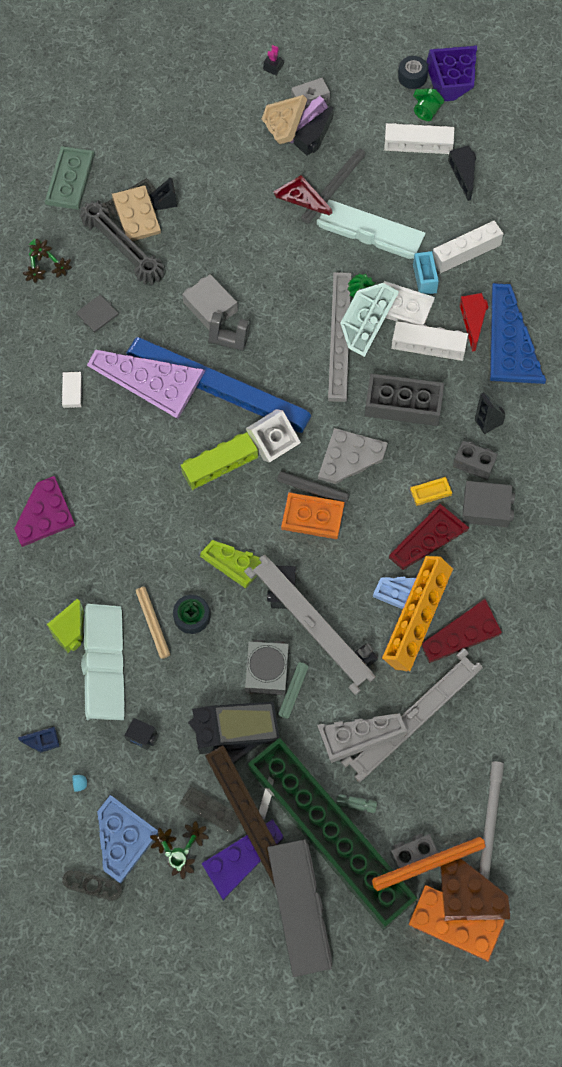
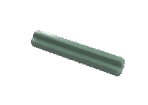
M297 663L278 715L282 718L288 719L291 715L309 668L305 663Z

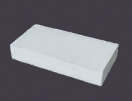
M81 372L63 373V408L81 407Z

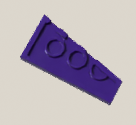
M272 819L266 823V826L278 845L284 839V836ZM246 835L201 864L224 901L261 861Z

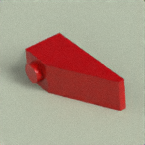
M482 293L462 296L460 299L459 307L472 351H476L485 312L488 310L487 300H484Z

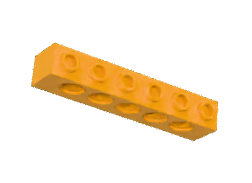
M425 557L382 659L395 670L411 671L451 576L453 568L442 557Z

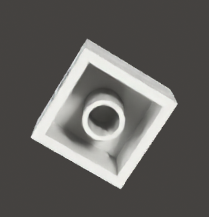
M276 409L246 428L262 459L267 462L273 461L301 443L283 410Z

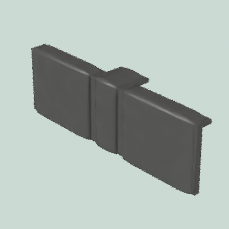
M306 839L267 847L293 977L331 970L332 958L324 920L321 917L323 911L322 901L318 893H316V879Z

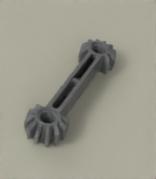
M91 200L90 204L85 202V207H81L80 219L85 227L88 226L90 230L93 227H97L136 267L134 272L139 282L143 281L145 285L148 282L153 285V281L159 283L160 278L164 276L165 270L160 258L156 259L154 255L151 258L147 257L108 218L110 213L105 203L101 204L99 200L96 203Z

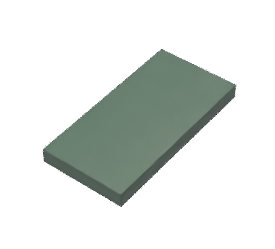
M61 146L46 195L45 205L79 210L94 159V151Z

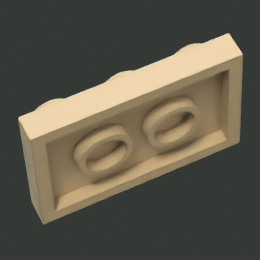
M145 185L112 194L124 234L131 241L161 233Z

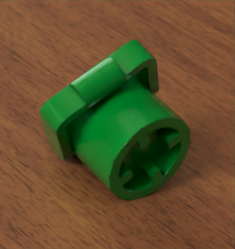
M416 89L413 94L414 98L418 101L414 107V113L418 118L426 122L431 121L444 103L443 97L435 89Z

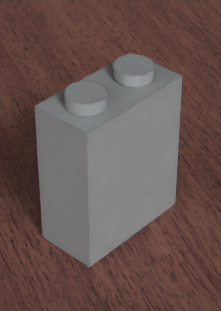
M211 274L206 278L200 279L196 285L187 288L182 294L183 303L209 331L214 312L223 314V322L238 312L237 302Z

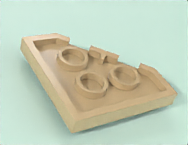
M304 95L266 105L262 121L267 125L266 127L279 144L293 141L307 102V98Z

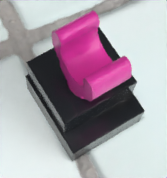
M272 45L271 52L268 51V56L264 60L263 70L277 76L284 65V60L278 57L279 47Z

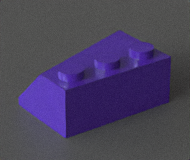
M477 46L429 50L426 61L433 88L443 97L444 102L454 101L474 88Z

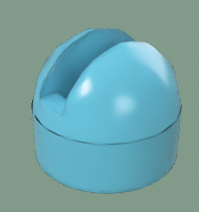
M72 775L74 792L84 790L87 786L86 777L83 775Z

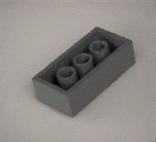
M370 373L365 416L438 426L444 383Z

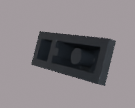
M328 107L295 132L294 145L305 155L308 156L319 149L333 119V107Z
M469 145L449 151L448 162L468 201L472 198L476 161L475 152L471 151Z
M483 392L480 394L474 420L482 432L486 434L503 425L505 412L502 407H498L496 402Z

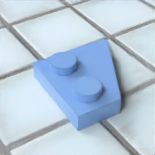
M380 578L373 597L403 609L416 578Z

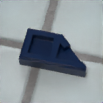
M55 727L18 737L21 743L40 753L60 747Z

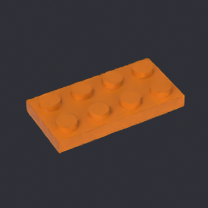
M425 885L409 926L489 962L505 920H445L442 892Z

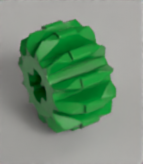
M366 274L354 276L348 283L349 287L347 290L350 292L349 296L354 298L358 290L374 286L376 282H373L372 277L368 278Z

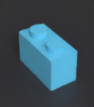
M432 251L415 253L413 268L418 292L423 294L437 293L439 281Z

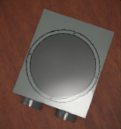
M254 640L249 642L245 682L246 693L286 694L288 644H285L283 641L265 643L263 640Z

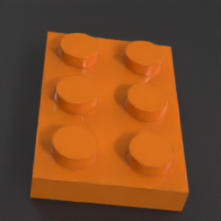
M288 493L281 530L338 539L345 502Z

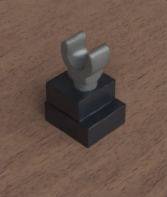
M369 643L354 652L367 667L378 660V657L373 652L374 649Z

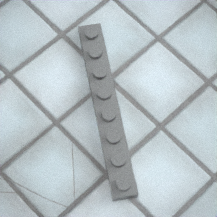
M334 272L328 389V401L346 402L348 346L340 322L350 305V292L347 288L351 280V273Z

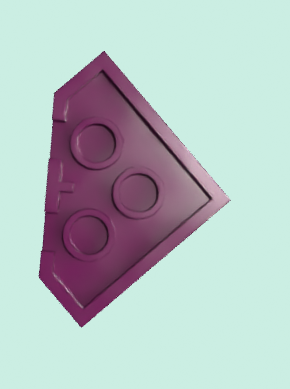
M55 476L36 483L14 528L22 547L75 526Z

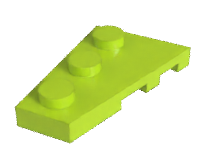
M214 540L200 553L201 558L245 589L257 575L250 579L244 571L248 567L254 570L262 563L259 560L260 557L254 556L251 552L246 551L244 553L235 550L232 546Z

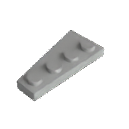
M400 713L377 716L368 720L355 719L353 722L343 723L341 721L334 722L331 725H317L331 763L408 734Z

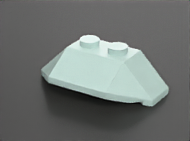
M381 283L356 292L340 322L349 349L365 357L399 291Z

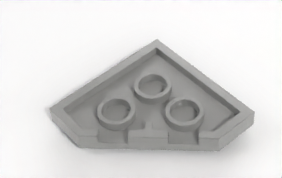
M334 428L318 479L337 484L342 482L343 479L354 476L374 464L377 465L383 462L388 443Z

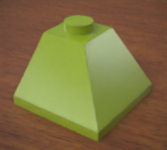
M78 599L47 624L53 638L67 653L78 649L83 641L84 610Z

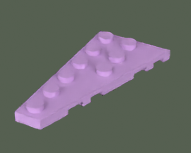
M95 350L87 364L88 367L178 419L205 372L203 369Z

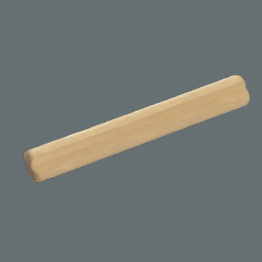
M145 587L136 589V594L161 659L170 656V652Z

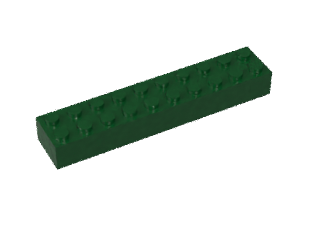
M281 738L277 739L248 763L250 772L270 793L271 797L383 930L416 903L417 897L403 881L379 891L374 889L372 880L393 871V869ZM269 777L273 779V785L268 782Z

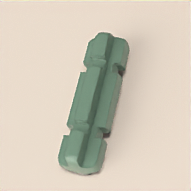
M341 794L337 797L336 804L339 807L345 808V806H348L350 809L367 810L370 813L376 812V801L369 800L368 802L366 799L351 796L347 798L346 795Z

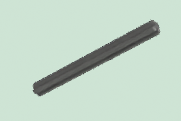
M357 149L320 193L321 198L325 202L330 199L364 158V150ZM307 209L301 216V221L309 224L318 212Z

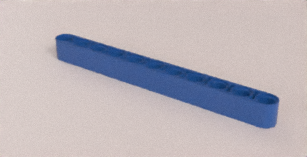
M136 337L126 352L128 356L203 369L205 372L196 388L262 417L267 416L276 409L283 410L296 432L302 433L311 418V414L303 408L142 338Z

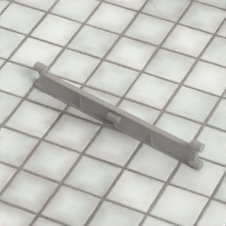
M265 554L261 556L259 560L262 563L254 570L248 567L244 572L250 579L257 575L354 682L349 686V689L354 695H357L361 691L358 686L366 679L372 682L376 676Z
M463 648L456 655L460 662L401 716L408 733L407 735L367 749L354 760L349 756L340 762L345 768L350 765L358 773L354 777L359 783L483 669L480 663L477 662L473 665L466 658L469 654L467 650Z

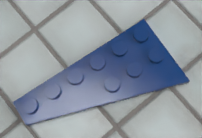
M493 283L490 381L545 384V376L540 369L541 365L536 358L535 349L527 327L523 323V317L521 312H519L511 284Z

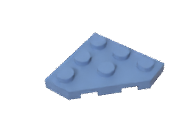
M110 795L97 811L103 870L121 884L154 840L150 836L158 835V830Z

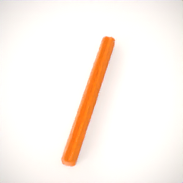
M478 837L376 877L372 880L373 887L379 891L480 851L486 847L485 841Z

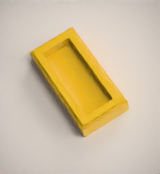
M446 477L410 487L416 506L452 496V491Z

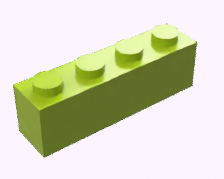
M248 433L238 434L232 440L222 442L210 451L206 450L193 459L185 460L181 464V471L190 488L194 490L257 459L258 449Z

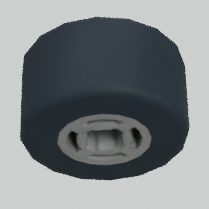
M408 56L400 62L398 81L402 86L409 89H417L426 83L428 64L423 58Z

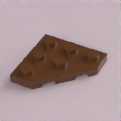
M457 859L440 866L445 920L510 919L508 895L464 860Z

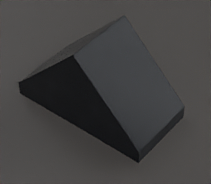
M173 178L167 179L149 195L154 211L177 207Z

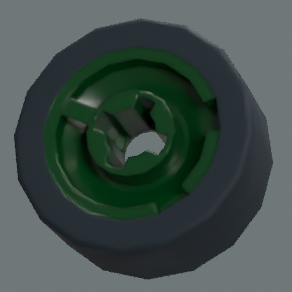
M186 595L180 598L174 605L172 612L175 625L179 630L188 634H196L203 631L209 624L211 617L207 602L197 595ZM190 612H194V615H192V617L188 615Z

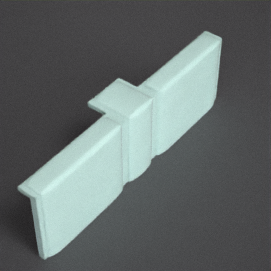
M330 199L327 204L332 209L333 214L326 215L322 213L320 218L317 219V225L325 230L351 239H359V241L365 244H373L379 249L408 259H414V254L417 253L426 234L425 232Z
M87 604L84 609L85 654L81 661L82 672L85 675L86 720H124L122 609L120 606Z

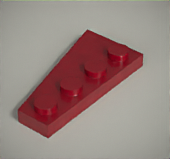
M439 504L389 555V559L404 570L469 530V527Z
M484 599L423 642L421 647L428 662L432 663L457 653L463 648L467 649L500 636L502 632L486 599Z

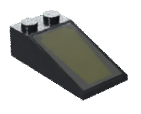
M274 701L213 705L192 709L199 755L210 753L221 746H224L226 750L274 743L280 738Z

